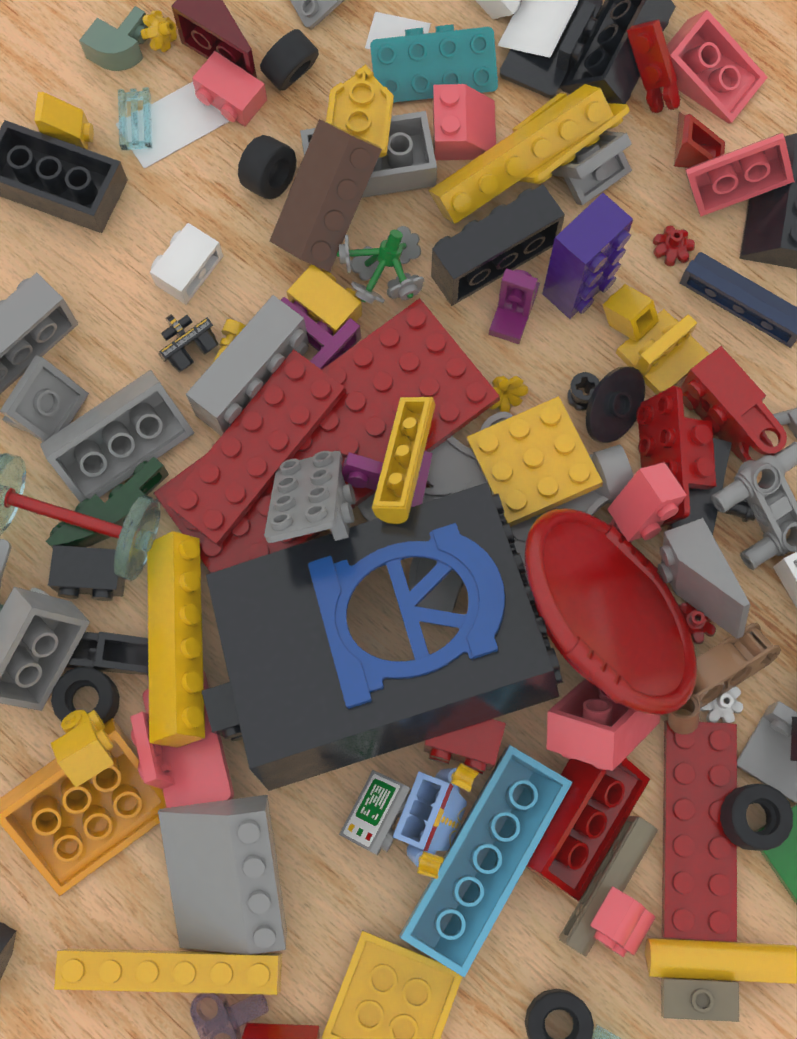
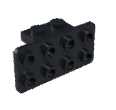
M579 0L550 58L510 49L500 68V76L505 80L547 98H554L573 61H579L585 44L583 42L586 36L589 38L592 36L597 24L596 17L602 7L603 0Z

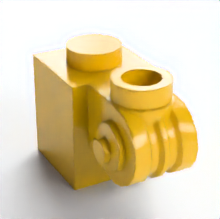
M76 710L62 720L61 728L66 734L50 744L58 765L76 788L114 764L109 752L114 746L104 731L105 725L95 710L86 713L85 710Z

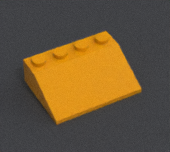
M113 718L104 723V731L114 746L109 750L114 762L112 766L75 788L55 758L0 798V825L59 896L160 823L158 810L167 808L163 789L144 784L138 772V763L140 762L138 752Z

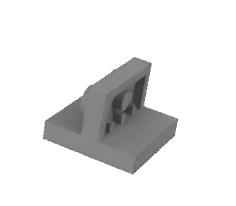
M604 131L599 135L600 139L595 144L582 148L575 154L576 157L573 161L559 166L551 172L553 176L564 177L578 205H584L632 171L623 152L624 149L632 144L627 133Z
M35 355L2 406L0 412L5 415L2 420L12 427L29 432L41 442H44L71 423L89 393L46 359Z

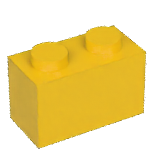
M311 264L286 291L287 297L290 302L294 303L296 301L308 311V316L316 323L318 321L325 323L333 332L332 336H334L350 318L356 322L363 315L362 302L355 295L356 292L349 287L344 289L336 283V278L330 272L324 269L320 270Z

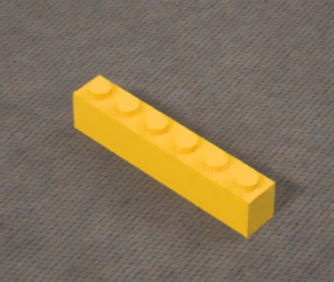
M584 84L428 190L442 216L454 224L458 223L614 117L601 88Z
M171 531L147 544L149 743L178 748L205 738L204 699L202 695L204 680L200 539Z
M67 948L57 951L54 990L277 995L281 991L282 953L245 955L202 951Z

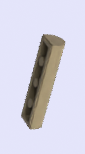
M629 816L560 934L559 940L587 957L596 941L593 937L596 930L590 926L592 920L612 886L621 892L625 890L658 831L657 828L641 817Z

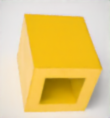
M624 284L602 304L609 326L635 342L639 341L659 322L654 300L627 284Z

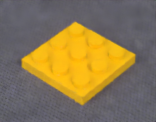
M559 396L467 436L468 444L492 494H499L504 509L503 514L506 523H509L510 527L603 487V481Z
M362 930L322 1039H440L462 976L430 957Z

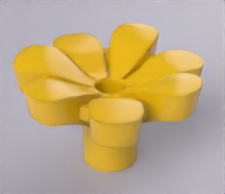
M159 10L151 11L150 14L144 15L143 23L148 28L141 30L142 38L144 40L152 39L150 42L152 50L157 51L161 49L162 52L168 51L171 48V42L177 39L176 24L169 17L163 18L162 12Z
M505 376L496 377L492 381V385L499 394L500 401L490 407V409L494 410L498 407L500 412L505 411L509 413L510 404L514 407L519 406L523 401L521 397L528 394V387L523 384V380L518 376H513L509 380Z

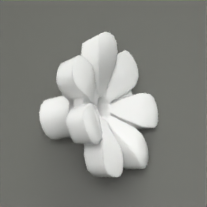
M735 686L702 707L700 711H709L706 716L707 722L717 723L722 718L723 723L732 724L735 721L733 712L739 714L743 710V704L736 701V698L741 694L740 689Z

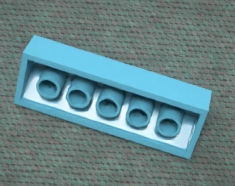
M511 745L506 747L456 834L450 849L444 855L443 863H441L438 879L431 878L399 935L400 938L465 978L569 790L572 781Z

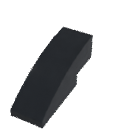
M85 632L66 667H93L104 672L148 675V638L107 632Z

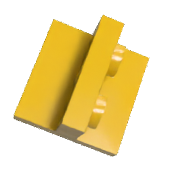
M663 309L657 314L659 322L639 341L635 342L629 338L616 350V354L628 367H634L641 372L645 384L655 394L676 386L688 375L691 368L709 355L691 336L697 322L689 314L678 321Z

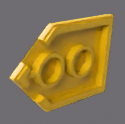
M365 64L355 71L354 76L330 89L326 122L380 146L382 151L379 158L384 157L388 151L394 95L386 86L383 87L374 77V73Z

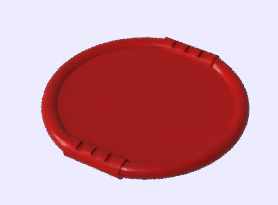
M567 508L554 509L541 515L528 532L525 545V566L537 612L543 618L547 634L557 650L582 677L601 689L614 703H620L635 711L654 715L668 714L683 707L690 699L696 683V653L685 617L669 587L658 573V568L631 542H628L615 526L607 524L593 515Z

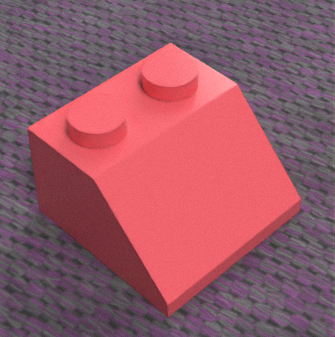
M466 84L433 85L435 160H474L496 145L495 101Z

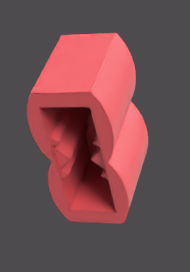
M612 886L590 926L596 930L593 936L595 939L624 958L626 952L635 956L656 917L637 900Z

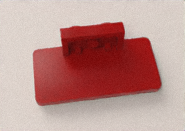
M672 386L641 402L636 416L639 425L638 450L641 468L665 462L687 494L677 506L678 512L665 520L660 526L661 528L683 520L690 515L689 488L709 490L717 487L712 421L684 417L683 391L678 386Z

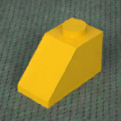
M45 92L37 93L34 121L40 133L88 150V143L93 142L94 129L92 123L88 122L84 111Z

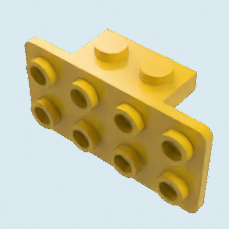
M566 93L556 95L512 129L513 132L567 97ZM608 103L614 117L525 176L519 182L541 184L547 181L552 176V171L559 166L573 161L576 157L575 154L582 148L595 144L600 139V134L607 129H612L621 124L623 117L630 112L628 105Z

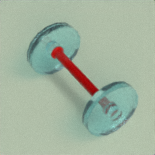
M10 453L0 454V536L11 524L18 508L118 539L114 559L115 574L119 578L133 581L139 576L147 562V552L150 551L159 528L161 510L157 499L145 495L139 497L131 507L123 526L23 495L26 481L25 461L20 456Z

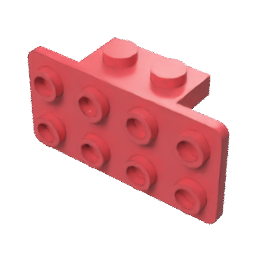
M203 671L205 690L209 689L206 673ZM149 689L145 690L143 701L146 713L142 711L130 716L133 728L131 730V738L137 747L140 761L138 763V772L144 784L163 789L167 808L233 799L234 790L221 736L212 733L205 703L204 739L178 748L150 744Z

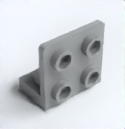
M778 701L766 709L739 755L737 767L763 784L770 785L781 791L790 801L797 802V761H790L792 717H797V712Z

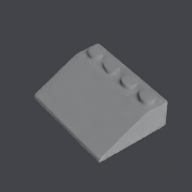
M268 795L159 809L158 815L179 947L245 955L286 950L287 926Z

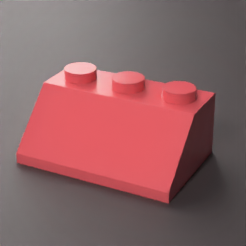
M778 133L685 169L700 217L795 182L783 133Z

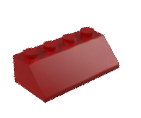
M627 758L613 771L598 769L592 764L577 759H569L560 775L572 781V784L526 866L530 871L577 901H580L650 781V778Z

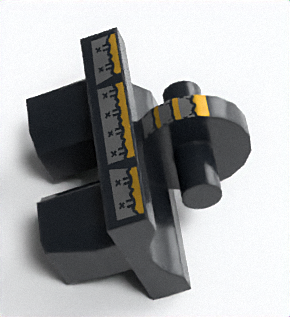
M170 314L166 317L170 327L161 332V335L166 341L174 335H177L178 338L160 350L158 355L164 362L168 360L178 372L183 371L194 363L193 359L184 349L187 345L194 341L204 355L218 346L216 337L211 331L213 324L207 317L185 333L184 328L193 323L190 317L185 315L177 321Z

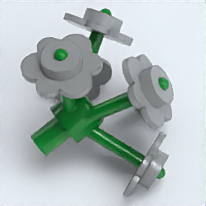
M401 226L397 230H391L387 240H383L379 248L366 246L363 249L350 250L348 235H345V244H339V251L336 255L340 257V264L347 265V273H351L352 270L359 274L361 280L367 281L370 279L367 287L354 281L351 283L352 287L357 290L355 295L362 302L373 304L374 300L384 303L385 299L372 290L381 277L385 266L394 267L398 275L396 279L388 282L387 295L390 298L396 299L399 297L401 300H408L421 291L424 278L404 273L402 264H407L410 259H416L421 255V248L418 245L420 240L418 234H411L408 227Z

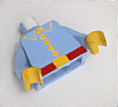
M462 763L457 768L441 769L435 777L418 772L393 834V838L409 844L407 856L418 867V874L438 879L439 868L444 858L434 854L436 851H448L456 833L461 827V819L467 807V801L461 796L459 787L470 792L472 783L479 774V772Z

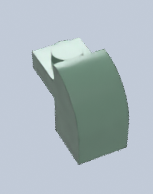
M135 6L118 29L96 18L79 40L85 57L100 67L111 71L127 70L137 65L143 59L139 45L146 41L141 36V30L148 28L143 23V17L146 15L145 11Z

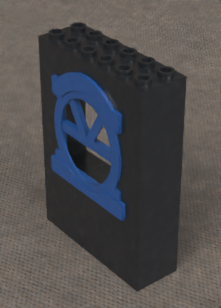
M488 483L411 507L409 517L404 523L391 524L377 518L350 527L349 538L335 541L333 534H328L206 575L249 769L268 791L560 697L557 684L563 683L555 650L550 646L545 622L537 612L534 597L525 575V567L520 553L516 551L510 525L506 523L499 494L491 495ZM419 557L437 561V564L410 591L401 560ZM387 565L415 660L389 661L377 658L360 648L350 634L347 623V608L351 596L359 583L379 567ZM452 570L464 582L468 593V611L466 614L417 607ZM420 622L458 628L459 631L444 647L429 654Z

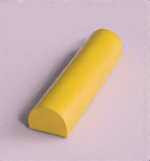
M400 397L372 504L375 516L384 522L400 524L407 521L435 410L433 397Z
M647 938L645 958L649 977L797 984V948L795 945Z

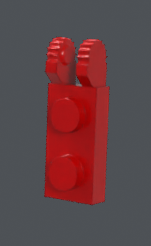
M659 19L630 27L626 31L644 89L647 91L646 101L649 104L650 111L652 113L662 112L664 107L663 100L668 110L678 109L681 99L676 84L677 77Z

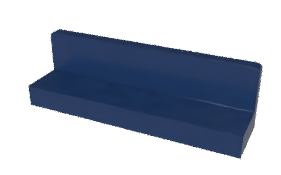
M702 252L698 253L694 261L691 260L681 278V285L792 348L797 341L796 306Z

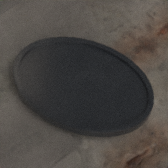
M618 367L604 376L596 386L586 411L587 432L594 441L602 443L616 441L626 434L635 423L638 408L645 398V381L638 369L634 367Z

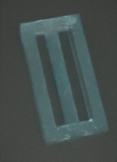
M149 87L142 88L143 91L137 92L136 88H132L130 92L126 93L124 89L118 90L119 145L121 150L153 148L151 93ZM138 100H143L144 141H139ZM127 101H131L132 142H128Z

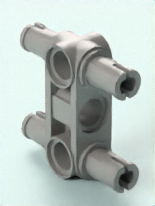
M796 441L774 456L764 455L758 460L744 462L734 477V482L711 495L712 503L719 512L725 513L744 499L747 500L764 534L763 539L740 553L741 559L749 569L754 570L775 555L784 556L790 551L797 552V501L785 479V472L797 465ZM762 471V478L757 484L758 473ZM791 529L790 536L786 539V534Z

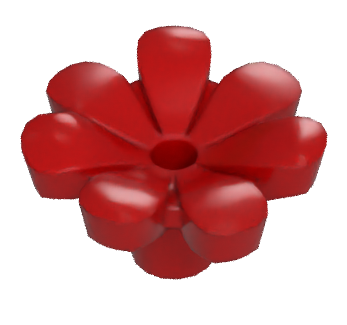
M670 225L664 229V234H657L654 237L653 244L657 246L653 253L657 258L665 255L664 263L667 266H674L676 258L681 263H686L689 261V253L687 251L695 249V242L692 239H687L688 232L685 229L675 230Z
M687 602L679 605L688 624L694 644H702L704 642V634L709 637L714 636L716 628L710 623L711 619L706 617L703 612L691 607Z

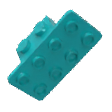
M454 24L435 26V33L424 34L423 28L405 30V36L374 39L370 43L374 77L394 95L393 103L433 98V85L466 84L480 93L493 92L498 88L494 31L491 27L454 30Z

